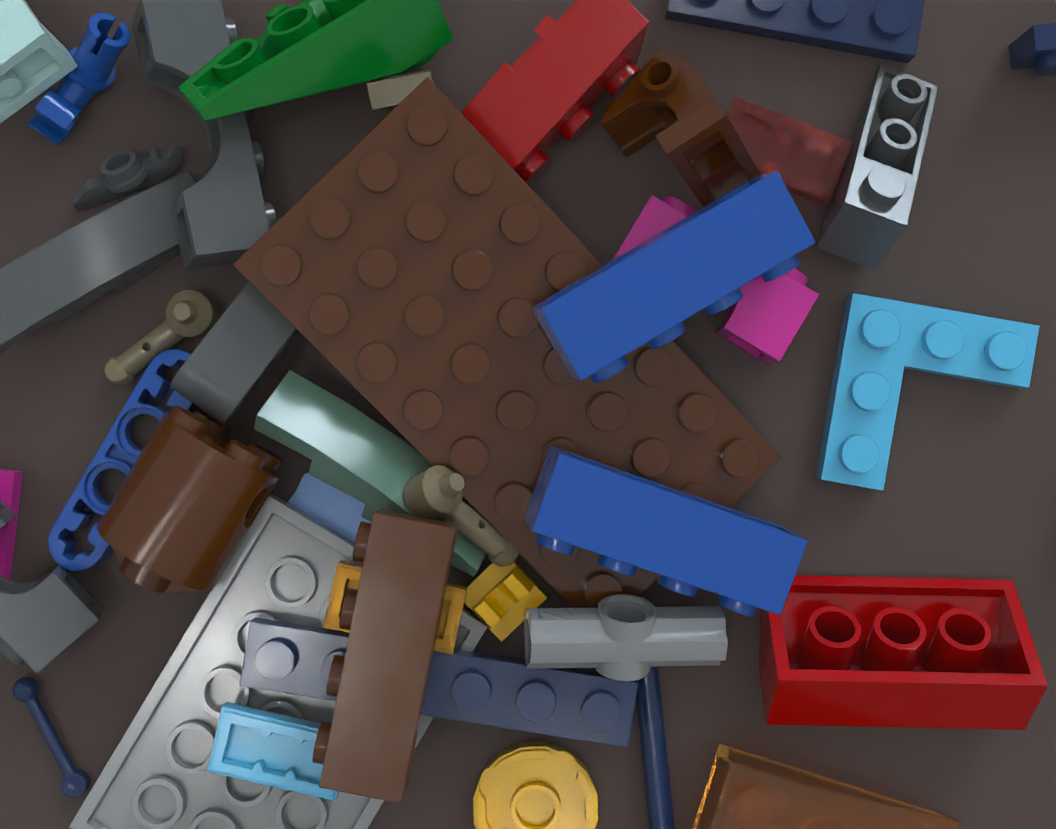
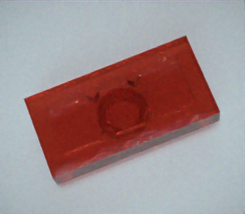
M735 96L726 116L761 175L778 170L788 191L822 205L830 202L853 142Z

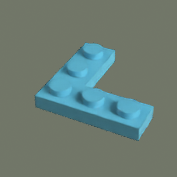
M856 293L847 295L815 479L883 491L904 369L1018 389L1029 388L1040 326Z

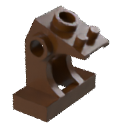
M661 48L634 75L630 84L618 99L607 103L605 114L599 120L626 157L657 138L664 152L703 207L752 178L761 175L726 114L693 63ZM695 158L694 164L692 166L690 160Z

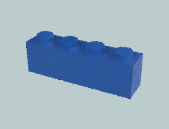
M778 170L752 178L538 303L531 309L570 377L582 381L590 376L595 384L612 377L627 367L629 363L625 355L641 345L648 343L650 349H656L682 335L686 331L682 321L702 309L710 316L732 306L743 298L739 288L761 275L763 281L768 282L788 273L800 264L796 254L816 242Z
M552 445L549 447L524 516V520L531 531L538 533L535 542L543 547L566 555H573L576 546L598 553L597 563L610 570L634 576L637 567L660 574L658 583L672 591L694 597L697 589L701 588L719 594L717 603L723 607L750 617L755 616L757 608L778 615L781 614L808 540L786 527Z

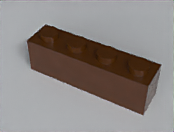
M379 509L373 512L371 523L360 522L353 550V561L363 563L358 590L347 589L339 622V628L350 630L345 656L334 655L326 686V695L337 697L332 723L321 722L313 751L312 762L323 765L319 788L402 803L409 781L459 524L386 509Z

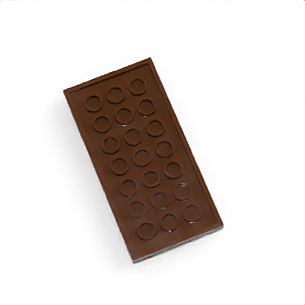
M428 77L233 264L432 466H445L463 477L465 484L462 489L463 497L512 543L515 549L573 608H598V603L603 598L615 594L640 596L659 578L660 574L637 567L634 576L624 575L597 563L598 553L576 546L573 555H566L550 550L535 542L538 533L531 531L524 520V516L550 445L729 508L781 458L674 341L656 349H650L648 343L641 345L625 355L629 363L627 367L599 383L594 384L590 376L582 381L570 377L531 308L603 265Z

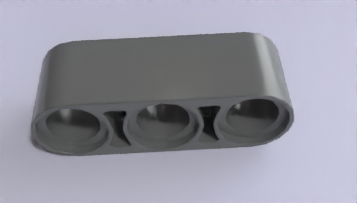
M248 282L179 369L170 384V388L225 426L299 331Z

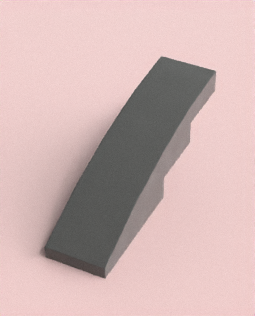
M188 170L136 194L66 230L0 268V354L50 321L62 323L113 289L120 292L124 291L178 256L180 249L171 207L183 190L197 183L193 174Z

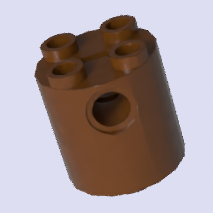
M175 405L171 412L164 413L96 528L100 536L112 547L120 565L121 573L134 583L162 594L212 591L281 475L277 470L283 460L270 450L250 441L248 445H245L233 439L229 440L225 436L230 427L227 425L223 426L205 412L196 409L192 413Z

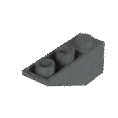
M879 65L830 194L816 244L817 249L874 270L883 260L908 224L937 95V85L920 80L913 75L904 74Z

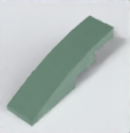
M289 370L256 416L254 426L256 431L312 460L308 474L364 503L365 507L361 515L362 518L371 522L373 512L379 509L412 514L404 501L406 482L412 476L433 466L408 443L349 403ZM462 497V500L466 504H468L472 509L479 513L464 497ZM442 517L437 518V520L446 521ZM458 531L451 565L474 577L486 552Z

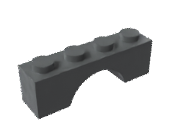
M140 0L132 21V27L145 85L164 90L184 102L201 122L209 145V163L205 176L194 185L183 190L171 207L183 268L185 270L235 263L277 222L273 205L270 202H264L259 179L264 174V158L259 142L250 138L246 118L250 116L251 110L204 121L185 100L178 89L183 82L228 45L238 40L235 23L231 17L225 18L221 0Z

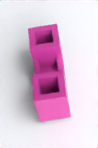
M651 195L614 259L696 212V210L675 197L666 196L664 201ZM796 268L768 282H764L760 275L739 288L743 298L727 308L726 314L714 334L766 365L780 362L820 294L805 286L808 278Z

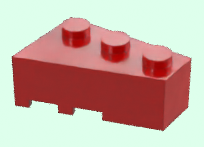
M577 0L556 21L547 14L534 29L540 37L511 66L505 62L461 113L516 173L529 184L548 165L550 158L545 153L562 136L568 142L574 140L594 119L595 114L590 109L607 92L613 98H616L630 84L634 75L640 70L635 64L639 59L649 21L628 0Z

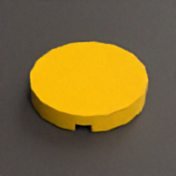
M547 741L520 742L500 751L482 770L473 796L474 826L476 829H595L598 822L597 790L587 767L568 749Z

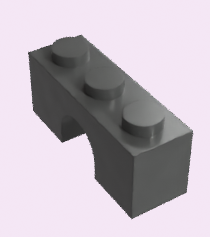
M0 499L1 529L16 514ZM59 564L42 578L27 583L14 582L0 575V651L15 665L22 666L26 662L38 673L100 619L105 607L70 570L61 567Z

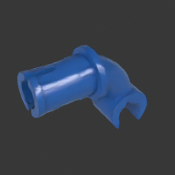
M96 13L91 16L79 47L69 51L78 67L63 77L56 91L50 89L41 98L34 108L38 112L27 123V125L56 145H60L73 130L83 113L82 109L98 91L111 87L116 78L114 66L123 49L127 47L131 35L127 25L122 22L118 26L113 38L111 39L108 36L117 18L114 15Z

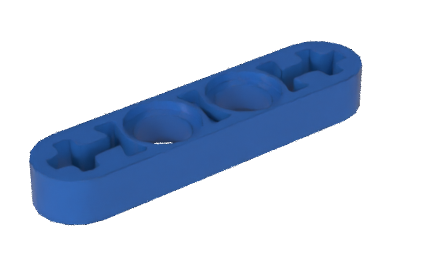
M179 349L166 350L158 354L148 365L50 531L48 537L49 551L53 560L61 567L71 571L86 570L104 563L112 554V547L100 536L96 528L100 521L94 524L87 539L95 546L93 551H86L76 555L73 551L76 548L77 542L69 537L71 531L86 529L94 518L95 513L84 511L85 505L98 514H105L110 503L106 502L99 492L101 477L112 468L122 471L126 476L129 474L142 452V449H139L131 438L133 423L138 417L145 414L154 416L160 422L164 413L169 412L165 408L148 404L147 400L150 395L154 398H165L172 382L165 376L169 367L181 368L192 353ZM176 391L172 393L166 403L169 406H180L192 413L198 409L197 406Z

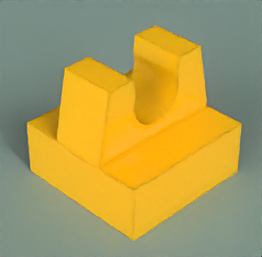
M491 562L466 586L467 592L464 603L502 642L524 621L527 608H538L547 599V594L516 562L505 567H500Z

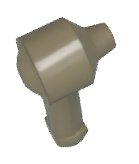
M182 290L174 294L166 307V320L119 356H111L104 364L103 373L105 378L115 386H125L133 382L135 375L149 365L158 354L170 349L184 337L204 338L221 317V310L217 302L210 295L195 290Z
M435 465L412 476L406 482L404 501L408 510L413 515L432 519L442 517L447 522L459 524L458 531L489 555L490 562L500 567L510 566L517 560L519 552L512 543L462 500V489L465 484L460 474L454 473L445 466Z

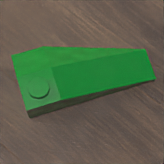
M302 0L291 8L285 4H278L265 15L268 24L264 33L256 39L243 38L233 41L183 82L178 89L200 117L207 121L402 73L408 68L420 67L431 61L436 55V51L452 42L454 38L438 0Z

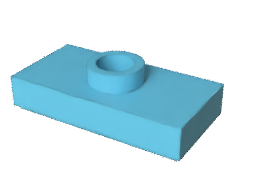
M226 702L222 706L207 772L336 801L339 795V791L319 788L323 765L312 762L315 741L321 723Z

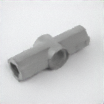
M615 594L603 598L598 603V608H527V614L524 616V657L527 669L595 668L598 673L606 678L628 682L647 676L651 667L720 665L721 661L726 660L728 647L726 618L720 606L655 607L650 601L636 595Z

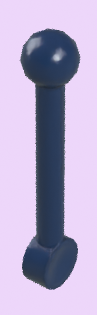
M31 677L19 678L13 686V695L17 700L26 703L64 775L61 782L63 793L71 798L80 797L90 786L89 775L85 771L74 767L37 697L39 691L38 682Z

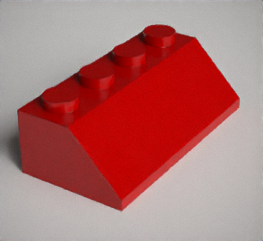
M795 575L780 615L760 609L759 674L767 725L1025 730L1048 686L1013 580Z

